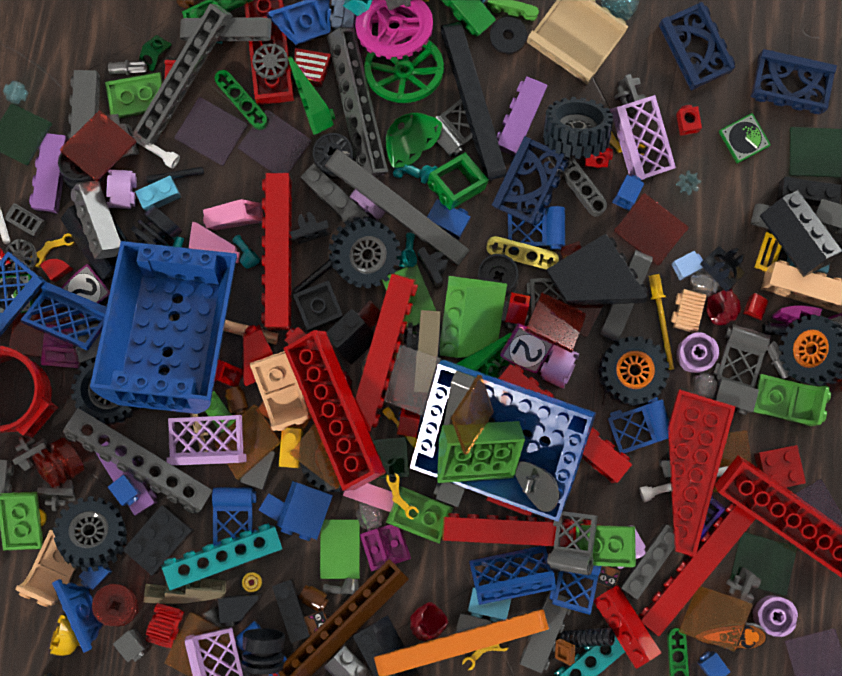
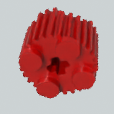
M157 603L154 609L156 614L153 615L147 628L146 641L165 648H172L174 640H176L179 633L178 626L183 619L184 611Z

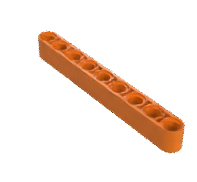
M544 609L385 653L374 657L378 676H388L548 630L549 626Z

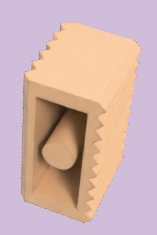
M686 289L677 294L675 304H678L677 311H673L671 322L674 323L673 328L691 333L698 332L706 294Z

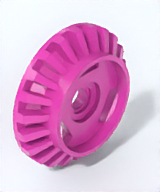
M373 0L369 10L356 17V33L361 45L366 47L368 52H374L377 57L386 56V59H391L392 57L402 59V56L407 55L409 57L413 55V52H419L422 50V46L428 43L433 29L432 14L426 3L422 0H412L409 7L401 5L393 10H389L385 0ZM375 23H378V36L372 35V27ZM392 23H398L400 25L396 29H392L389 27V25Z

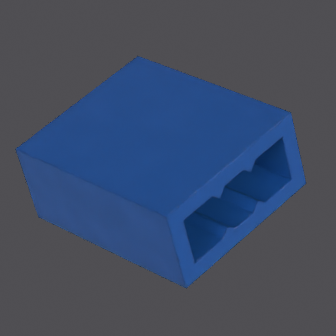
M292 481L277 526L282 528L281 532L292 535L295 532L300 534L299 538L310 541L313 538L317 540L333 495Z

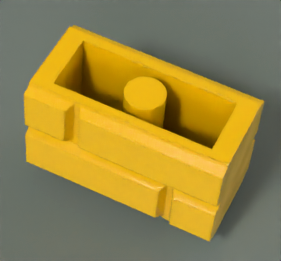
M288 426L285 430H282L280 467L299 468L301 466L300 450L303 442V427Z

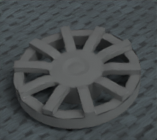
M263 44L255 51L252 59L254 70L265 79H276L282 76L288 68L289 61L285 50L276 44ZM267 48H272L271 53L268 52ZM275 48L280 50L276 55L274 54ZM264 49L265 52H266V55L260 53V51H262V50ZM283 53L285 58L278 59L277 57ZM257 55L261 56L263 60H256ZM278 62H285L284 67L279 65ZM256 63H263L259 68L256 67ZM264 67L266 68L265 74L260 72ZM277 67L282 70V71H280L278 74L276 73V70H275V68H277ZM269 70H272L274 75H268Z
M16 239L8 243L4 254L11 250L15 257L32 270L37 261V252L34 245L23 239ZM26 245L30 247L27 251L24 250ZM32 252V258L29 257L28 253ZM28 260L31 261V264L29 266L26 264ZM15 262L12 267L10 265L7 267L8 271H14ZM19 272V274L24 275L27 272Z

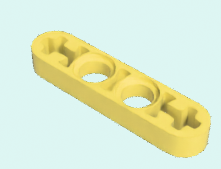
M497 236L491 237L487 241L486 249L491 255L496 253L505 254L512 258L513 261L546 270L559 262L558 254L554 251ZM494 243H498V247L496 249H492V245H494ZM510 247H517L519 252L516 255H511L508 249ZM535 252L537 258L530 260L526 256L527 253ZM543 254L542 262H539L540 255ZM552 257L553 261L551 264H548L547 260Z

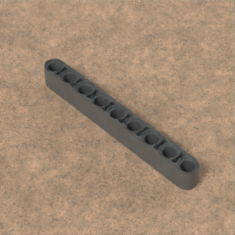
M336 149L325 166L437 252H443V256L453 264L459 266L470 251L341 151Z

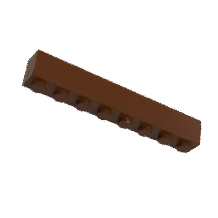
M388 559L284 662V669L278 672L279 676H312L409 578L395 563Z

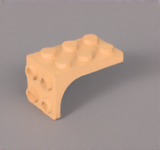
M285 351L251 362L250 367L264 401L272 430L282 431L289 425H298L306 422V419L309 418L307 404Z
M49 530L30 573L24 582L17 585L15 589L20 592V596L27 599L35 598L38 600L37 603L44 607L60 603L52 583L59 579L64 584L70 583L76 570L72 567L71 563L68 564L63 556H61L54 541L55 535L53 530Z

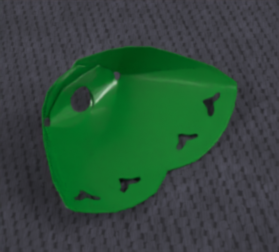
M417 112L405 114L395 119L386 134V149L392 167H405V165L408 166L418 160L424 150L431 148L437 142L442 130V122L435 117ZM401 122H403L405 125L404 128L398 129L397 126ZM427 138H432V140H429V142L426 144Z

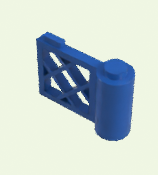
M560 206L544 208L542 221L534 226L528 235L520 229L525 221H522L517 226L512 221V215L508 214V239L512 240V235L519 230L525 236L520 243L535 247L547 246L550 247V250H562V247L565 246V208ZM522 208L523 213L532 214L535 208H529V210ZM538 230L542 234V242H534L530 236ZM512 247V251H519L517 247Z
M658 397L648 401L647 405L624 413L621 410L610 413L611 417L608 418L620 453H627L668 439L670 419L663 399L658 400ZM642 411L644 416L641 425L631 421L633 414ZM631 414L629 420L624 418V416ZM621 418L628 421L623 432L615 428L613 420ZM645 421H646V424H647L648 429L645 428V427H643ZM629 423L640 427L635 438L625 433ZM641 429L650 432L652 440L647 442L638 440ZM623 435L634 439L631 447L622 449L620 441ZM636 441H638V442L641 443V444H638V445H635V446H634V444H635Z
M213 487L214 546L221 544V541H218V532L222 528L233 539L237 538L235 535L242 528L245 531H256L253 530V503L257 502V492L253 491L252 487ZM218 511H226L231 517L223 524L218 519ZM239 511H248V520L244 524L235 517ZM232 518L241 526L234 534L225 526Z
M593 566L591 575L559 571L556 589L550 591L549 599L552 600V604L590 615L602 566ZM563 572L571 574L575 581L566 585L562 579ZM584 578L593 580L592 587L587 590L580 583ZM577 583L582 593L574 597L569 587ZM563 590L570 597V600L566 602L557 600L558 594ZM584 595L588 601L587 608L579 606L576 599Z

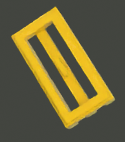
M769 232L765 233L754 268L761 269L762 271H767L768 269L767 264L776 240L773 234ZM772 238L764 263L760 265L768 239ZM779 242L771 265L778 260L781 250Z

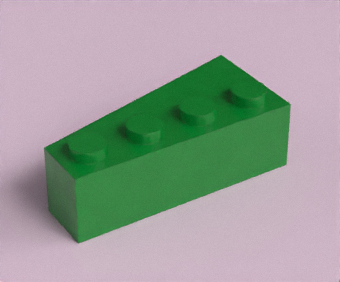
M441 0L453 12L454 16L466 26L465 28L468 33L475 37L496 21L480 0Z

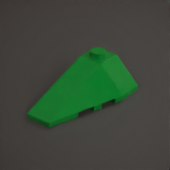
M291 56L287 57L313 135L318 134L334 125L332 120L336 118L333 109L328 108Z
M512 333L505 335L457 364L499 378L498 373L503 366H507L509 361L500 356V353Z

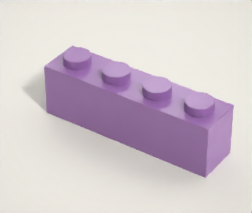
M526 77L524 82H520L517 91L520 93L517 99L513 98L509 107L512 109L510 116L506 114L502 125L505 126L503 132L499 131L496 136L500 151L512 156L516 155L547 88L546 84L530 77Z
M42 133V138L38 141L40 152L39 157H36L35 160L37 172L33 176L32 185L34 186V191L30 195L29 200L31 208L35 211L59 213L64 179L59 170L58 157L62 150L69 146L68 138L65 135Z
M106 441L102 446H107L108 442ZM122 449L115 450L118 456H125V452ZM99 457L113 482L122 475H128L141 492L137 496L139 500L129 506L134 516L143 513L158 503L156 501L157 494L151 488L149 489L145 482L137 481L133 478L134 475L128 471L122 472L113 462H106ZM133 459L132 462L134 466H136L137 462L135 459Z

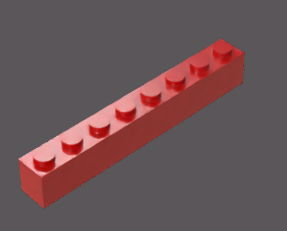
M730 502L725 508L726 513L724 516H719L713 523L714 528L710 532L707 531L700 540L702 542L698 546L696 557L690 556L686 562L682 561L676 568L677 573L673 577H668L663 585L665 587L661 592L657 591L651 598L653 602L649 607L645 606L638 615L643 625L659 637L756 518L733 502Z
M448 513V517H443L442 540L554 546L556 526H553L554 520L545 518V522H539L536 517H525V521H519L517 516H506V520H499L497 515H487V519H479L477 514H467V518H460V514ZM564 519L563 525L567 529L574 521L572 519ZM583 520V524L580 525H591V520ZM575 526L572 530L569 531L570 535L574 540H576ZM566 534L560 539L561 547H567L572 543Z

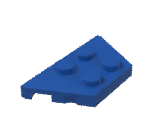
M305 0L266 14L267 18L271 19L272 23L295 45L330 33V0Z
M61 579L54 581L52 585L62 604V609L67 615L70 626L77 637L83 653L92 649L91 643L97 638L104 622L86 587L77 586L71 582L64 584Z

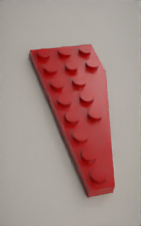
M678 390L668 425L675 552L696 557L736 406L683 390Z

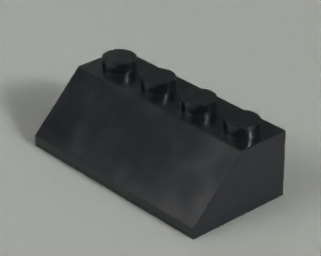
M798 190L782 197L760 215L763 222L803 277L833 263L842 252Z
M76 206L68 207L60 218L100 280L104 281L113 277L118 255L111 258L95 259L89 249V242L83 232L81 220L77 216ZM112 217L120 241L129 242Z
M388 615L353 634V638L374 676H378L374 657L405 648ZM413 668L388 676H420L417 668Z

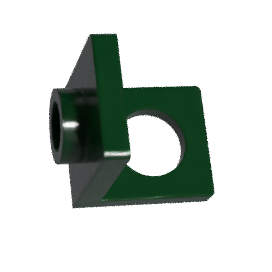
M155 35L142 46L138 61H145V55L150 56L153 62L152 64L146 62L147 68L154 72L159 56L170 49L172 44L162 37Z

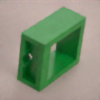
M465 152L430 172L427 184L429 189L439 197L440 202L449 210H452L484 191L489 180ZM458 168L472 185L454 195L440 178Z

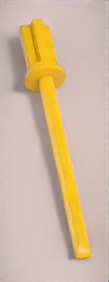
M660 274L649 276L652 292L651 300L656 299L667 363L669 362L670 367L668 369L673 370V359L661 299L665 298L666 295L663 294Z

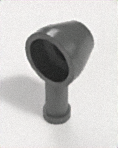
M346 578L342 586L324 584L323 592L325 594L333 593L352 596L360 587L357 579Z

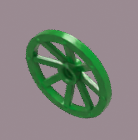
M428 40V43L422 46L425 50L412 62L409 61L407 55L403 56V60L400 61L396 57H392L390 60L395 67L373 62L376 54L368 52L364 68L370 88L380 97L397 103H411L426 98L437 89L443 78L444 62L439 49ZM430 54L435 58L437 67L414 69ZM371 69L392 73L393 75L376 82ZM435 74L433 80L427 86L414 77V75ZM396 80H400L398 93L383 88ZM407 81H410L420 89L413 93L404 94Z

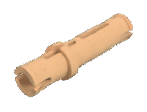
M226 320L224 331L242 336V333L245 332L249 325ZM261 327L268 343L276 345L279 333L267 331Z

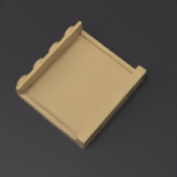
M556 0L536 29L532 30L529 34L527 43L588 85L624 36L629 26L626 25L622 18L613 16L609 9L596 4L595 0Z

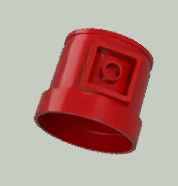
M0 346V363L20 360L31 372L35 386L34 397L27 412L15 422L0 426V433L18 431L23 436L34 437L58 409V406L51 402L52 387L46 372L27 356L14 349Z

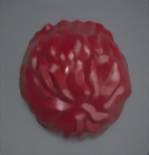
M732 288L727 292L722 290L707 297V314L712 323L727 325L737 319L741 307L740 301Z
M427 602L417 608L410 617L412 635L424 642L437 639L449 624L445 613L432 602Z

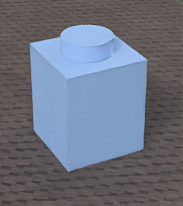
M693 251L675 260L671 265L679 280H682L700 271L703 268L700 265L703 260L699 254Z

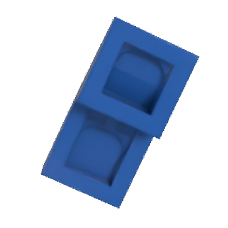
M268 493L259 511L278 521L285 502Z

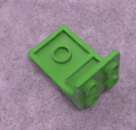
M759 375L756 388L759 390L754 413L807 426L821 425L826 420L827 411L825 407L831 398L829 386H810L768 375Z

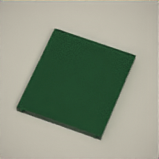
M11 103L0 121V153L28 166L51 128L52 123Z
M790 127V176L842 177V129Z
M744 533L739 539L729 578L734 580L735 576L739 575L741 568L744 567L761 579L758 589L786 596L798 547Z

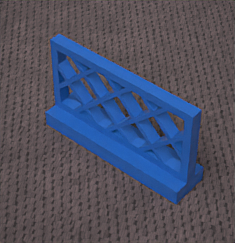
M9 251L0 260V268L2 267L0 274L3 277V285H0V288L4 287L5 299H0V301H5L6 307L4 312L0 313V337L37 294L42 285L47 282ZM9 258L15 262L16 270L5 271V262ZM19 272H27L32 278L28 283L20 284ZM6 273H16L17 284L7 285ZM17 286L18 295L15 298H8L7 287Z
M45 282L41 287V294L22 317L21 322L88 351L102 331L107 307ZM44 299L52 302V305L41 307L40 304ZM66 307L68 311L57 314L56 309ZM54 310L55 315L43 317L42 312ZM40 313L41 319L29 320L32 315ZM79 313L84 315L83 319L73 321L72 315ZM70 316L71 322L60 325L59 319ZM56 320L57 326L46 327L45 323ZM95 320L100 321L98 326L92 328L89 327L88 322ZM86 323L87 329L76 332L75 326ZM73 327L74 333L62 334L61 330ZM86 334L90 336L86 343L78 340L79 336Z
M539 546L469 561L478 604L482 605L556 589L554 572L550 569V565L547 564L548 554L546 547ZM543 553V557L540 560L532 558L534 554ZM521 557L524 559L521 564L513 562L515 558ZM499 561L505 563L502 568H498L494 564ZM528 562L536 564L532 570L525 567ZM483 565L486 568L481 573L475 570V566ZM509 565L517 568L513 574L505 571ZM540 567L548 571L544 573H536ZM490 569L498 572L494 578L486 575ZM521 571L528 574L525 577H517ZM501 575L509 578L505 581H498ZM482 579L490 582L489 584L479 586Z

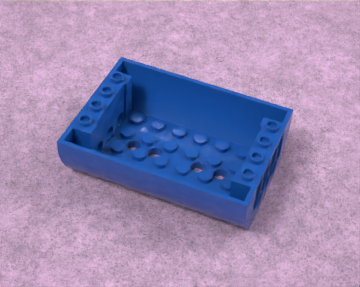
M121 241L90 388L102 398L122 406L194 414L206 411L210 407L237 253ZM177 296L183 297V301L179 304L173 302ZM171 315H180V318L177 321L170 320ZM171 349L173 354L170 357H164L163 352ZM164 367L170 369L167 375L159 374L160 369Z
M446 360L440 361L410 468L437 478L439 438L442 425H444L452 378L456 371L474 376L476 380L470 410H473L475 407L486 409L495 422L519 421L522 431L525 429L529 430L532 436L525 437L518 462L533 463L552 474L559 488V499L552 511L543 512L539 510L526 493L523 492L516 475H514V478L450 483L559 522L571 492L596 412ZM470 416L468 417V423L472 420ZM541 437H549L551 443H543Z

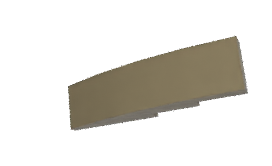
M421 310L415 392L430 393L437 370L440 311Z
M203 578L173 590H169L167 582L166 586L146 584L143 602L177 604L225 597L226 581Z

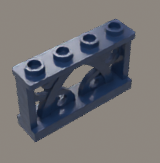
M699 2L670 17L661 19L659 27L691 91L734 70L735 60L732 55L728 54L726 42L723 38H720L718 26L715 22H712L709 8L706 5L704 6L703 2ZM692 14L698 15L701 23L697 24L694 19L692 26H689V16ZM684 18V25H672V23ZM684 33H686L687 40L681 42L679 37H685ZM691 34L708 41L704 59L697 53H686L685 48L690 43ZM694 57L701 63L699 65V62L696 60V64H692L690 59ZM720 58L723 63V67L719 70H715L708 65V63L710 62L712 65H718L715 62V59ZM705 68L711 73L701 79L698 77Z
M766 49L761 51L758 56V64L750 97L755 98L758 102L770 101L774 102L773 104L777 106L788 105L792 106L795 110H810L813 114H822L828 109L837 65ZM764 63L768 64L770 74L762 76ZM780 67L786 68V73L778 74V72H782ZM793 70H797L800 80L807 86L791 93L780 79L790 75ZM805 72L811 74L808 79L804 77ZM823 76L826 77L824 88L818 85ZM765 79L772 80L766 85L772 88L770 92L761 88V82ZM813 88L821 93L822 100L820 102L810 100V96L817 98V93L812 90Z
M524 136L492 206L536 226L537 223L542 221L544 217L543 210L546 205L550 204L553 189L558 187L561 180L559 177L569 164L568 157L565 156V153L557 154L555 149L551 150L548 146ZM535 147L545 153L538 158L531 150ZM553 156L556 158L557 163L554 168L550 169L548 167L552 161L542 164L546 157ZM525 163H529V166L534 163L530 169H524ZM538 169L542 186L531 193L524 194V185L518 179L519 176L531 174ZM514 186L520 187V195H518V191L513 192ZM522 202H525V206L528 210L529 206L531 204H534V212L530 215L524 214L522 211ZM506 203H518L517 211L505 207Z

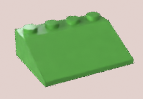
M449 276L440 337V356L468 357L499 339L507 284Z
M520 422L442 425L439 438L438 483L514 478L525 441Z

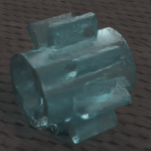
M12 81L10 85L5 84L3 90L4 95H7L5 99L14 104H19L21 100L26 101L28 95L27 90H25L26 86L17 81Z
M688 170L686 176L680 174L679 178L682 181L677 182L676 185L681 187V193L685 191L690 195L692 189L696 192L699 190L698 186H696L701 183V180H698L696 177L698 173L690 174ZM687 179L692 183L691 186H689V183H685Z

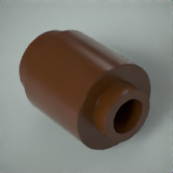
M240 386L227 389L225 398L230 414H245L249 406L244 390H241Z
M308 585L303 588L298 598L302 600L303 604L317 612L320 609L324 610L329 602L326 599L327 594Z

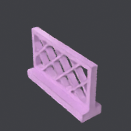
M655 95L610 109L613 114V122L629 176L635 175L643 180L676 168ZM648 101L652 103L653 109L651 113L643 110L645 103ZM632 107L637 110L634 119L628 117L626 108ZM640 113L648 116L645 125L637 122ZM651 119L655 120L658 124L656 132L647 128ZM634 125L642 128L639 137L633 135L632 129ZM646 131L654 135L650 144L642 140ZM657 137L663 142L661 150L653 146ZM640 143L648 147L644 156L638 153L637 148ZM651 149L659 153L655 162L647 158ZM662 155L668 159L669 166L662 167L658 164ZM645 161L653 165L651 171L644 174L643 170Z
M242 415L168 418L170 457L167 458V463L171 465L247 462L246 454H243ZM231 419H236V428L231 432L226 424ZM213 420L220 425L215 433L208 427ZM195 421L202 426L197 434L190 428ZM175 422H180L185 427L180 434L175 431ZM222 429L230 435L225 442L217 436ZM187 430L194 436L189 444L182 438ZM204 430L211 435V438L206 443L199 437ZM232 438L237 442V451H232L227 446ZM214 439L221 445L217 451H213L209 447ZM196 440L203 445L199 452H196L191 447ZM178 441L185 446L181 453H176Z
M232 627L195 636L194 634L186 636L185 645L193 676H207L206 671L210 673L208 676H221L214 672L219 663L229 668L225 676H228L231 670L239 674V676H244ZM229 633L230 642L227 646L217 641L221 634ZM206 638L213 643L208 651L200 647L199 640ZM214 644L225 649L220 658L209 653ZM227 651L235 657L232 665L222 660ZM207 656L217 661L212 670L204 665V660Z

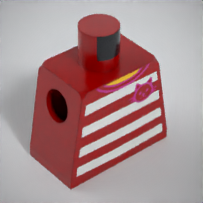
M295 48V62L313 86L322 87L331 64V54Z

